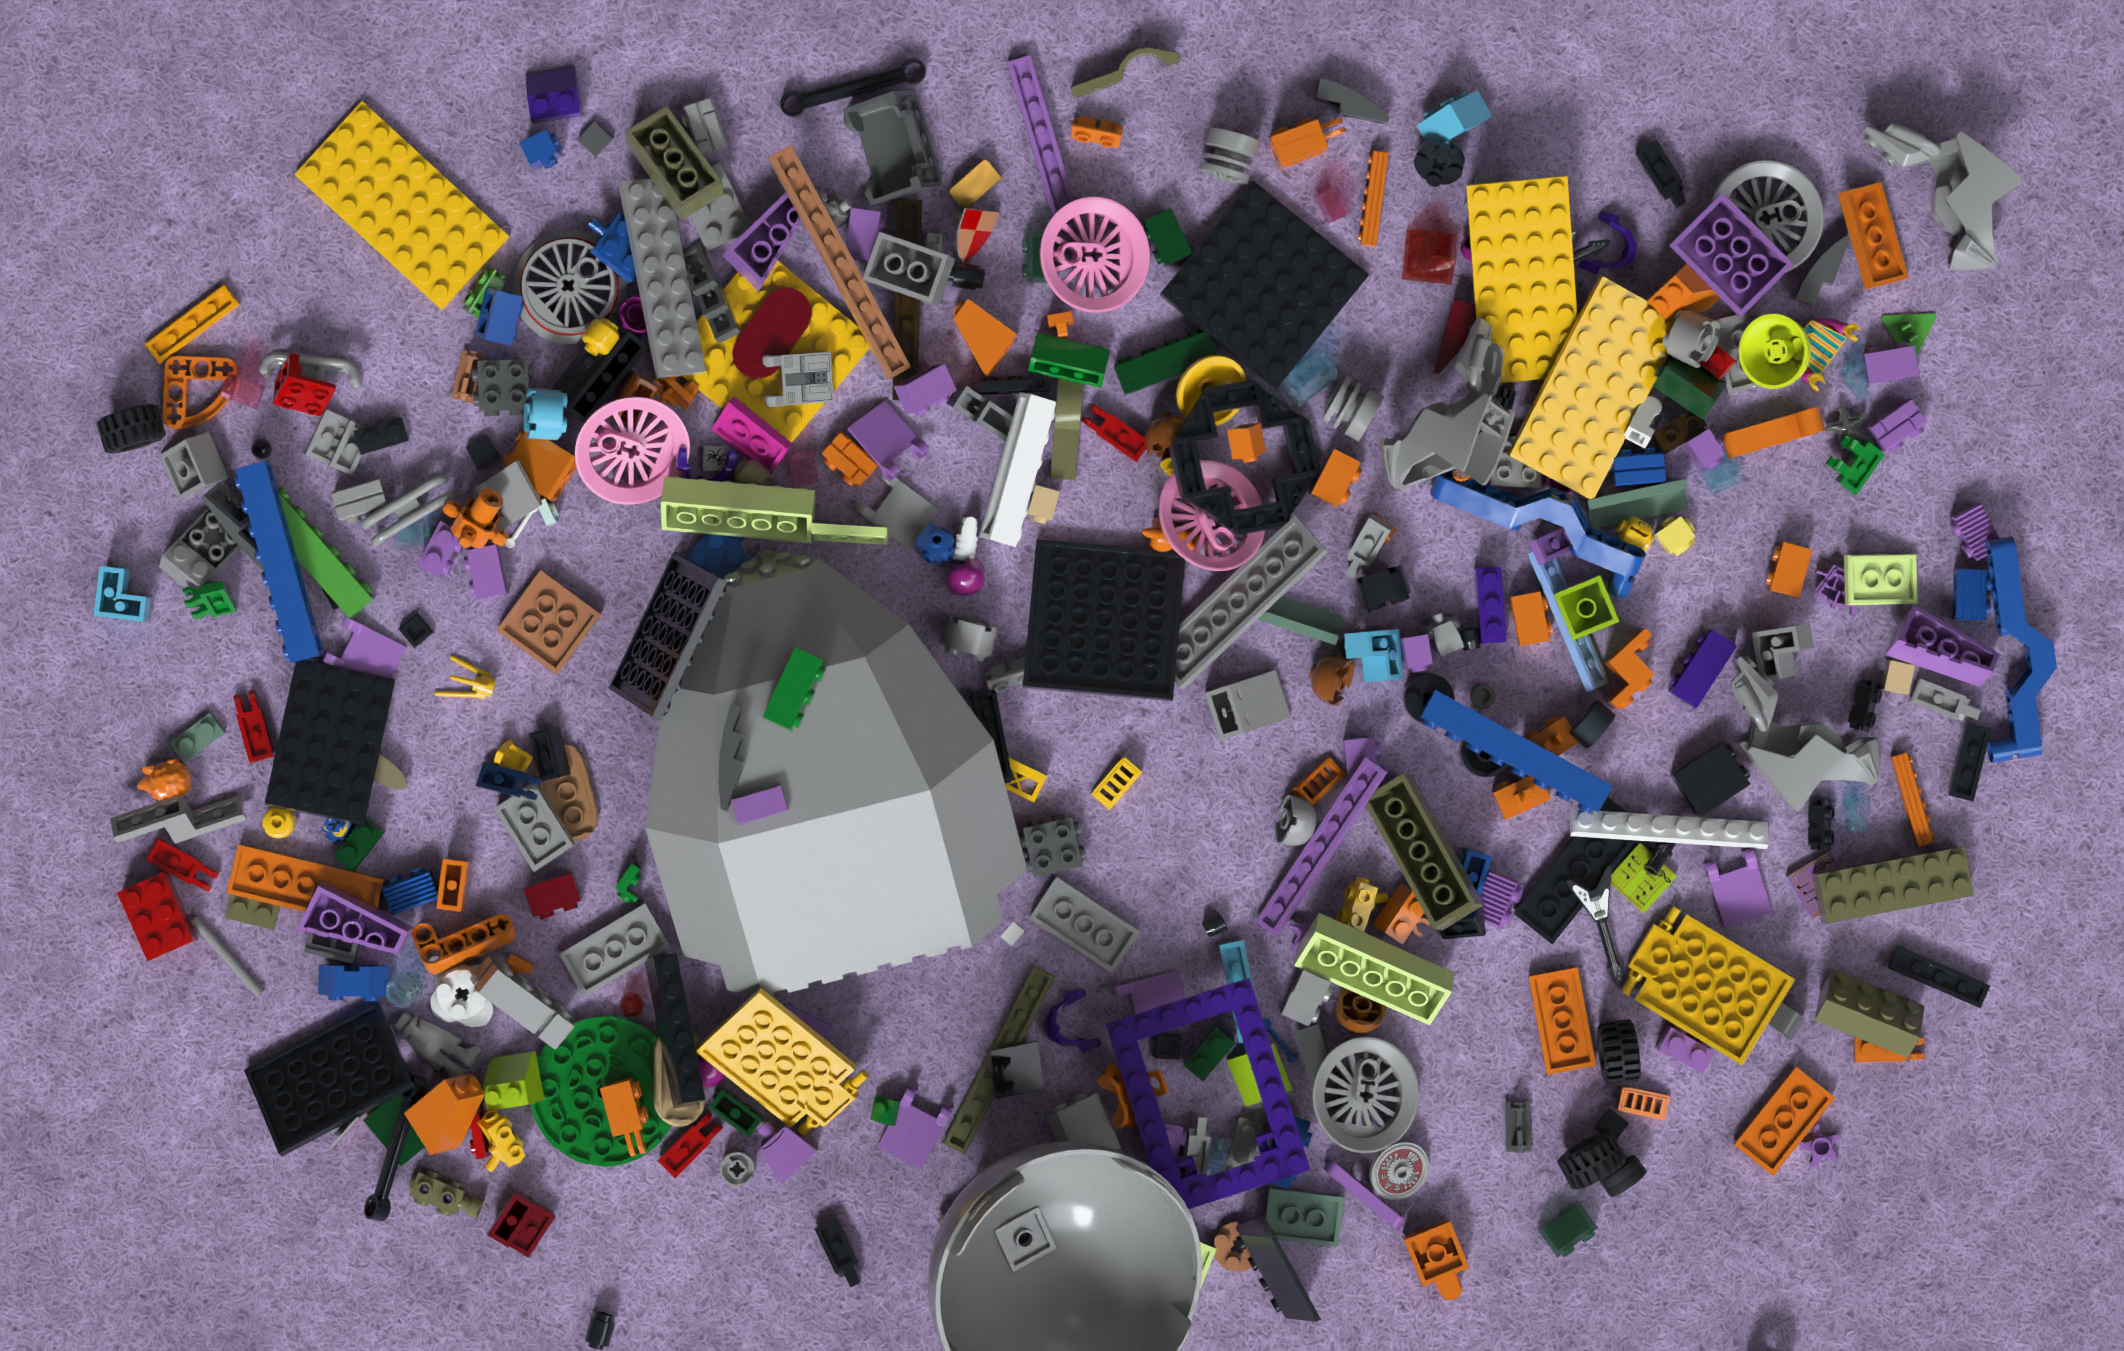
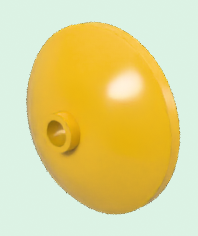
M1209 355L1195 361L1186 369L1178 383L1176 399L1181 414L1187 418L1204 389L1247 381L1244 371L1234 360L1223 355ZM1239 409L1213 413L1215 425L1219 426L1227 422Z

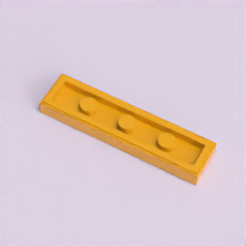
M223 284L144 345L161 365L241 304L228 287Z

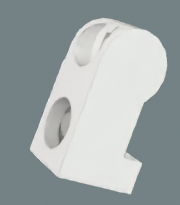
M1647 396L1645 402L1640 403L1624 434L1626 436L1625 439L1643 448H1646L1655 431L1649 426L1656 421L1662 410V404L1656 397Z

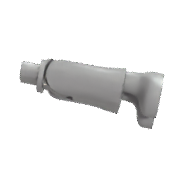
M407 1012L401 1016L394 1027L402 1033L401 1037L403 1039L406 1038L408 1044L430 1066L438 1072L444 1068L448 1072L449 1078L467 1075L468 1069L450 1059L452 1055L459 1059L466 1067L470 1068L483 1051L479 1046H473L468 1049L459 1046L462 1039L433 1023L419 1019L418 1016L413 1017Z

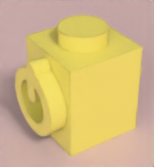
M1672 515L1661 523L1663 528L1654 534L1668 555L1674 553L1678 556L1696 543L1693 539L1696 537L1693 533L1695 527L1688 518L1683 519L1682 516L1675 519Z

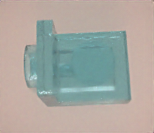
M1855 361L1851 362L1843 369L1845 374L1840 377L1858 401L1863 400L1870 394L1867 390L1869 388L1868 383L1862 376L1857 377L1855 375L1856 372L1866 365L1863 361L1858 364Z
M419 520L396 533V547L427 546V541L431 539L430 525L426 526V521Z

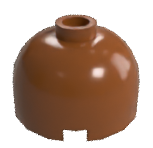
M1169 412L1157 415L1155 417L1156 420L1150 423L1145 431V445L1150 457L1155 452L1158 457L1170 455L1169 445L1185 421L1183 417L1170 415Z
M1329 655L1322 658L1317 665L1314 664L1309 672V678L1312 679L1311 687L1314 694L1320 700L1333 706H1338L1345 697L1340 695L1345 686L1349 689L1354 676L1355 665L1351 664L1353 659H1346L1345 656Z
M1344 989L1337 998L1335 1014L1340 1025L1348 1032L1366 1034L1374 1031L1383 1021L1387 1007L1349 989Z

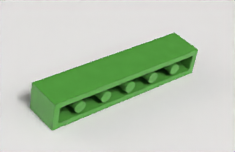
M281 486L278 491L298 561L349 618L353 619L375 599L372 596L374 590L365 580L361 583L355 576L358 573L348 561L345 564L338 557L341 554L340 551L332 543L327 545L322 539L324 533L317 525L311 526L305 520L308 515L299 505L294 507L289 502L291 496Z

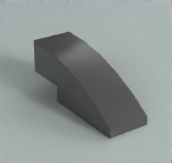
M1320 78L1315 101L1340 105L1339 116L1383 125L1388 124L1389 117L1368 98L1349 87Z
M1842 237L1817 258L1800 282L1792 300L1808 306L1815 305L1822 284L1826 286L1833 285L1850 237Z
M959 382L956 387L957 391L952 393L946 404L1006 442L1013 416Z

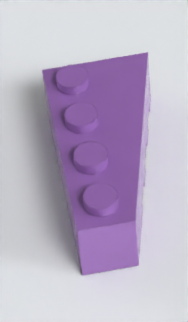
M786 192L723 255L757 291L764 284L801 222Z
M1914 604L1900 619L1885 654L1978 687L1992 674L2000 656L1998 652Z
M324 881L317 887L297 930L398 954L404 948L414 927Z

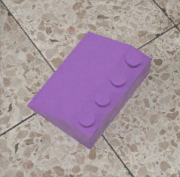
M1724 193L1716 197L1669 245L1739 317H1742L1793 265Z

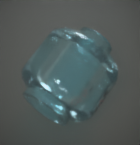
M399 972L387 983L385 988L386 998L394 1007H410L422 995L423 987L420 978L411 972Z

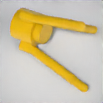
M451 655V660L480 676H476L475 680L450 675L449 678L472 685V690L477 692L435 691L434 695L474 697L483 700L485 696L492 697L496 678L491 677L490 672L483 671Z

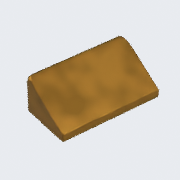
M984 158L950 188L948 193L964 210V208H969L1002 177Z

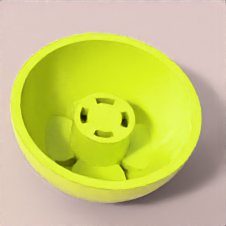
M1781 314L1760 316L1752 321L1742 334L1739 344L1740 364L1747 377L1761 387L1778 389L1789 386L1803 375L1810 362L1811 345L1808 335L1798 322L1788 316Z

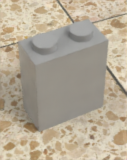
M1086 1092L1080 1093L1072 1097L1074 1102L1068 1105L1066 1102L1060 1103L1052 1107L1054 1112L1046 1115L1057 1142H1085L1106 1146L1115 1150L1121 1148L1097 1093L1087 1095Z

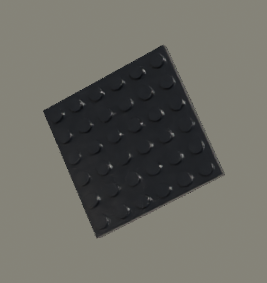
M1252 181L1159 295L1274 389H1277L1367 279L1369 274L1255 181Z
M1036 539L1023 688L1173 701L1185 559L1173 551L1160 552L1151 549Z
M673 553L609 689L645 713L661 721L662 717L670 709V700L674 692L676 693L682 684L681 677L685 669L687 670L693 661L692 654L696 646H699L704 638L703 631L707 623H710L715 615L714 608L718 600H721L726 592L725 585L727 581Z

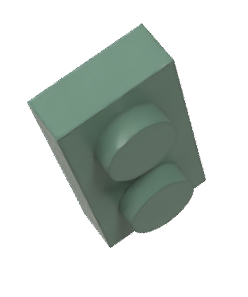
M208 713L171 741L170 745L183 762L186 763L226 732L214 716Z

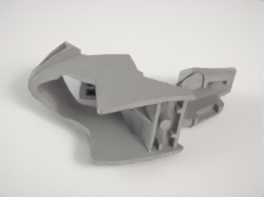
M1893 122L1883 133L1867 126L1861 133L1865 136L1863 138L1864 142L1872 149L1876 147L1882 153L1881 158L1889 166L1895 165L1898 169L1904 170L1929 162L1934 169L1935 183L1931 200V216L1942 230L1958 236V242L1947 257L1948 268L1957 271L1994 268L1999 259L1994 249L1992 205L2020 185L2022 178L2005 162L1960 130L1957 131L1955 139L1951 138L1949 141L1936 144L1927 139L1925 135L1899 123Z
M1477 317L1475 323L1470 327L1464 346L1460 348L1455 362L1456 370L1470 389L1467 397L1450 405H1446L1441 401L1422 408L1411 424V430L1405 439L1400 441L1384 438L1381 441L1382 463L1392 487L1398 490H1406L1415 484L1456 468L1461 472H1465L1481 485H1486L1494 473L1506 444L1515 416V410L1504 409L1495 397L1501 384L1504 351L1501 346L1491 342L1492 325L1482 318Z
M1738 654L1734 657L1741 673L1731 680V687L1743 711L1748 714L1753 723L1749 741L1741 742L1739 745L1775 792L1788 805L1797 811L1801 810L1818 783L1822 780L1865 782L1871 787L1878 782L1881 761L1879 738L1860 737L1849 745L1844 746L1840 736L1819 721L1797 723V725L1789 726L1777 725L1772 721L1778 699L1777 692L1771 687L1774 682L1765 673L1760 676L1754 670L1757 665L1747 655L1744 658Z

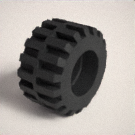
M146 404L127 408L106 415L96 422L106 453L115 454L138 449L160 441L166 436L157 405Z
M1630 1019L1599 1023L1597 1028V1045L1604 1081L1607 1085L1638 1082L1641 1074V1063L1634 1024Z
M1603 1132L1570 1148L1561 1155L1557 1163L1572 1189H1582L1616 1172L1623 1166L1627 1158L1613 1133Z

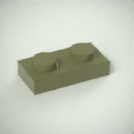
M230 894L225 918L275 930L280 906Z

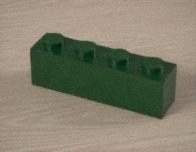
M1197 329L1187 333L1188 338L1182 341L1174 338L1164 342V348L1155 350V347H1151L1141 351L1142 356L1132 359L1130 355L1117 360L1118 365L1114 366V370L1124 396L1183 374L1191 364L1203 357L1217 355L1210 336L1202 332L1201 329Z

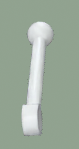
M538 508L525 515L512 537L507 539L505 545L508 548L515 546V540L531 515L538 511Z

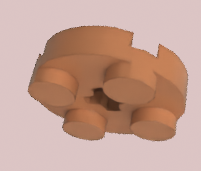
M1232 1221L1223 1225L1218 1230L1213 1242V1247L1217 1248L1214 1254L1215 1258L1221 1266L1233 1272H1242L1252 1268L1247 1260L1251 1256L1248 1249L1243 1250L1241 1253H1238L1237 1250H1231V1247L1234 1246L1233 1241L1236 1240L1235 1237L1239 1236L1236 1227L1245 1223L1241 1221Z

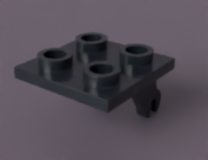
M1037 1040L989 1050L990 1071L992 1072L994 1085L993 1093L996 1099L1044 1090Z

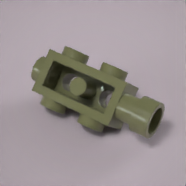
M429 1168L426 1169V1172L421 1170L417 1175L413 1174L408 1188L411 1189L409 1196L414 1197L415 1203L426 1207L428 1204L437 1207V1212L446 1216L455 1215L460 1209L467 1212V1216L477 1219L484 1200L466 1196L467 1189L462 1188L464 1183L450 1178L449 1181L439 1178L441 1173ZM422 1184L428 1185V1193L421 1191ZM445 1194L452 1196L451 1203L445 1202Z

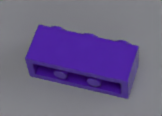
M1501 567L1474 569L1480 644L1507 642Z
M1709 629L1707 633L1703 631L1696 641V644L1699 646L1694 654L1688 653L1682 662V665L1685 667L1681 674L1676 673L1668 684L1671 687L1669 693L1693 709H1697L1737 647L1736 644L1713 629Z

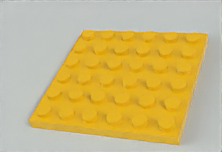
M777 261L759 291L739 272L723 289L741 332L719 344L714 338L708 320L704 315L700 317L697 321V327L706 371L701 374L683 375L682 377L687 381H693L699 387V391L723 410L728 402L735 397L793 443L826 402L769 407L765 404V396L783 395L781 366L769 377L751 379L743 375L736 368L732 356L733 346L737 338L765 299L772 292L781 288L796 289L806 296L811 305L812 319L809 327L789 354L830 351L833 393L864 357L870 347L856 324Z

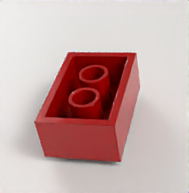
M162 872L117 892L147 962L198 940L168 872Z

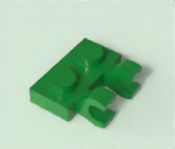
M1845 435L1840 444L1854 453L1845 464L1842 460L1836 459L1831 455L1825 464L1839 473L1835 480L1850 493L1857 495L1885 454L1865 439L1860 444L1856 439H1851Z
M223 581L208 582L206 585L198 586L199 590L194 587L182 589L185 597L193 595L191 599L184 601L186 607H200L198 610L191 612L194 619H201L207 615H211L214 618L237 612L235 601Z

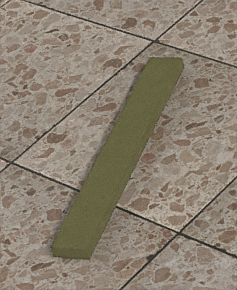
M1035 965L1032 966L990 1050L1023 1042L1056 977L1055 975ZM989 1053L943 1144L964 1155L995 1097Z

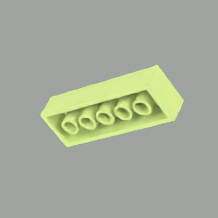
M677 476L664 477L661 497L662 530L812 543L811 526L815 519V490L762 486L754 483L740 484L730 481L718 482L706 479H685Z
M1318 913L1298 945L1294 964L1296 967L1428 1025L1432 1023L1452 993L1454 972L1321 913Z

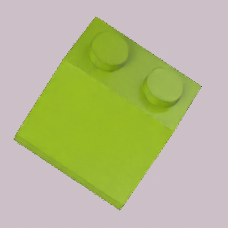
M1602 575L1554 594L1572 641L1620 622Z
M1272 1041L1270 1044L1285 1091L1289 1092L1293 1089ZM1245 1052L1228 1059L1227 1063L1245 1107L1262 1102L1247 1053Z
M535 1051L491 1058L482 1086L485 1093L484 1098L487 1111L530 1105L545 1100Z

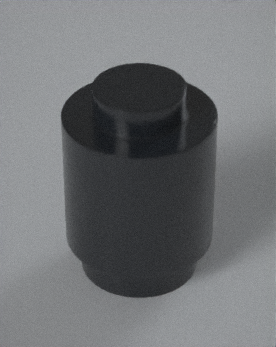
M956 262L955 267H952L948 281L952 282V287L969 290L982 289L985 269L979 268L978 265Z
M595 1311L594 1316H591L585 1341L589 1342V1347L603 1350L604 1346L608 1347L610 1345L615 1322H613L614 1315Z

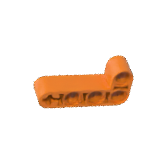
M1818 406L1721 435L1725 445L1727 458L1730 459L1823 432L1825 427Z
M498 914L439 940L432 926L427 923L416 925L412 929L411 934L427 972L439 974L510 944L516 938L517 933L511 917L506 914ZM423 936H430L427 940L420 941ZM478 937H485L484 940L480 942L475 941ZM455 947H462L459 951H452ZM438 956L437 960L432 962L429 961L430 958Z

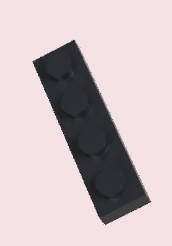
M972 691L970 694L972 711L994 740L1004 782L1011 783L1012 773L996 691Z
M1898 945L1887 967L1890 970L1978 1008L1982 1007L1991 986Z

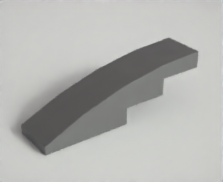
M701 243L683 251L687 271L686 277L692 292L698 299L704 317L709 322L715 340L720 344L739 334L741 331L734 313Z
M219 482L205 493L202 499L231 538L264 571L262 562L257 560L255 548L257 547L255 537L252 538L249 533L248 523L251 522L248 513H244L241 500Z
M733 703L730 705L725 722L719 755L718 783L720 806L726 812L729 811L731 800L734 797L745 766L743 761L736 759L744 736L741 733L735 732L743 708Z
M1318 1024L1294 1032L1311 1088H1313L1316 1072L1328 1054ZM1327 1079L1326 1088L1339 1089L1336 1083ZM1324 1093L1325 1102L1340 1098L1341 1095ZM1343 1103L1326 1108L1328 1114L1331 1115ZM1345 1112L1334 1122H1341Z

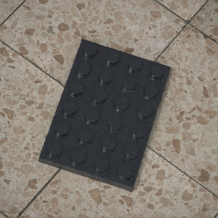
M307 660L295 662L264 805L364 826L395 679Z
M378 1001L362 1007L244 1069L275 1147L281 1156L300 1148L355 1119L358 1115H362L416 1087L381 1004Z

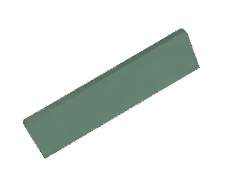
M1686 479L1586 500L1585 504L1590 527L1599 529L1617 525L1622 519L1627 521L1632 516L1645 519L1687 510L1689 506L1685 489H1688Z
M1282 596L1257 620L1336 645L1344 618L1343 616Z

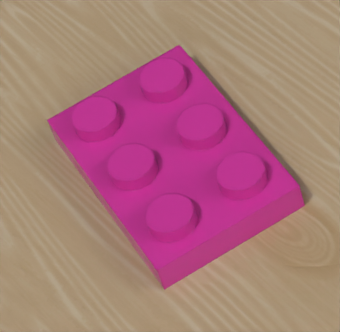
M735 397L728 402L711 429L748 460L756 459L770 471V475L775 471L792 446V443L785 436L777 432L765 420L756 415Z

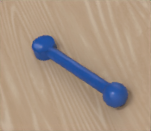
M1269 1019L1263 1020L1265 1029H1268L1287 1055L1288 1062H1296L1297 1056L1289 1051L1272 1028L1271 1021Z

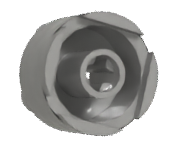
M1679 310L1675 315L1671 331L1664 336L1663 346L1667 347L1669 356L1698 368L1701 366L1698 364L1699 362H1706L1712 355L1719 338L1715 335L1716 329L1720 330V325L1717 321L1693 310Z
M950 614L942 643L946 646L945 651L959 655L960 652L969 653V658L984 661V658L991 656L998 626L994 625L990 628V622L965 615H962L960 620L955 619L956 614Z

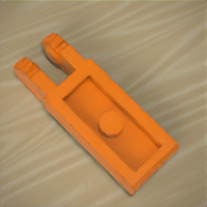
M1854 1037V1062L1905 1061V1059H1925V1053L1913 1052L1907 1058ZM1920 1037L1916 1045L1924 1044L1925 1037Z

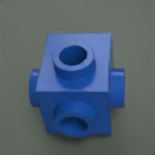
M929 522L915 540V551L920 553L921 558L927 563H934L940 566L944 560L947 562L954 554V538L945 528L939 529Z

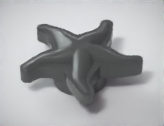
M1838 406V422L1826 426L1825 431L1831 430L1839 434L1840 449H1845L1840 444L1845 435L1857 440H1867V436L1863 435L1858 427L1866 413L1861 412L1858 416L1850 417L1842 406Z

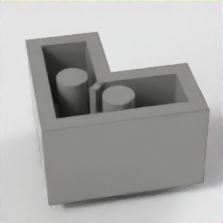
M1810 622L1752 632L1759 675L1761 676L1765 673L1771 680L1795 676L1796 669L1793 652L1814 647Z
M1300 968L1280 1013L1307 1026L1311 1022L1316 1023L1321 1012L1318 1005H1321L1322 1001L1327 1002L1333 990L1330 986L1331 982Z

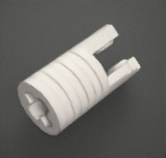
M972 516L961 519L959 534H956L955 552L952 559L966 561L967 558L974 559L978 541V537H976L978 521Z

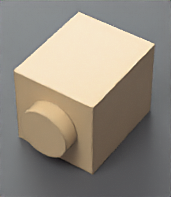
M1038 485L1035 486L1028 515L1032 516L1031 521L1046 524L1047 520L1052 521L1060 491Z
M1896 658L1893 661L1887 660L1881 689L1909 695L1915 665Z

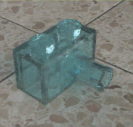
M1320 349L1308 360L1304 361L1301 359L1293 371L1282 382L1283 389L1296 405L1301 407L1338 378L1337 369Z

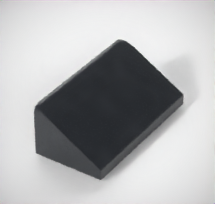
M557 726L529 733L540 779L547 781L570 775L571 772L560 727Z
M1482 907L1444 930H1438L1442 938L1454 939L1485 936L1486 930Z

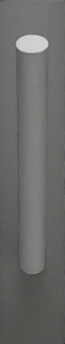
M198 916L195 917L190 923L252 993L258 997L264 991L262 987Z

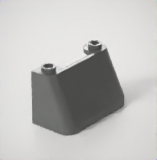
M911 90L892 91L843 109L845 126L852 132L859 133L872 176V180L867 182L865 188V196L870 205H878L941 185V173L921 104L915 92Z

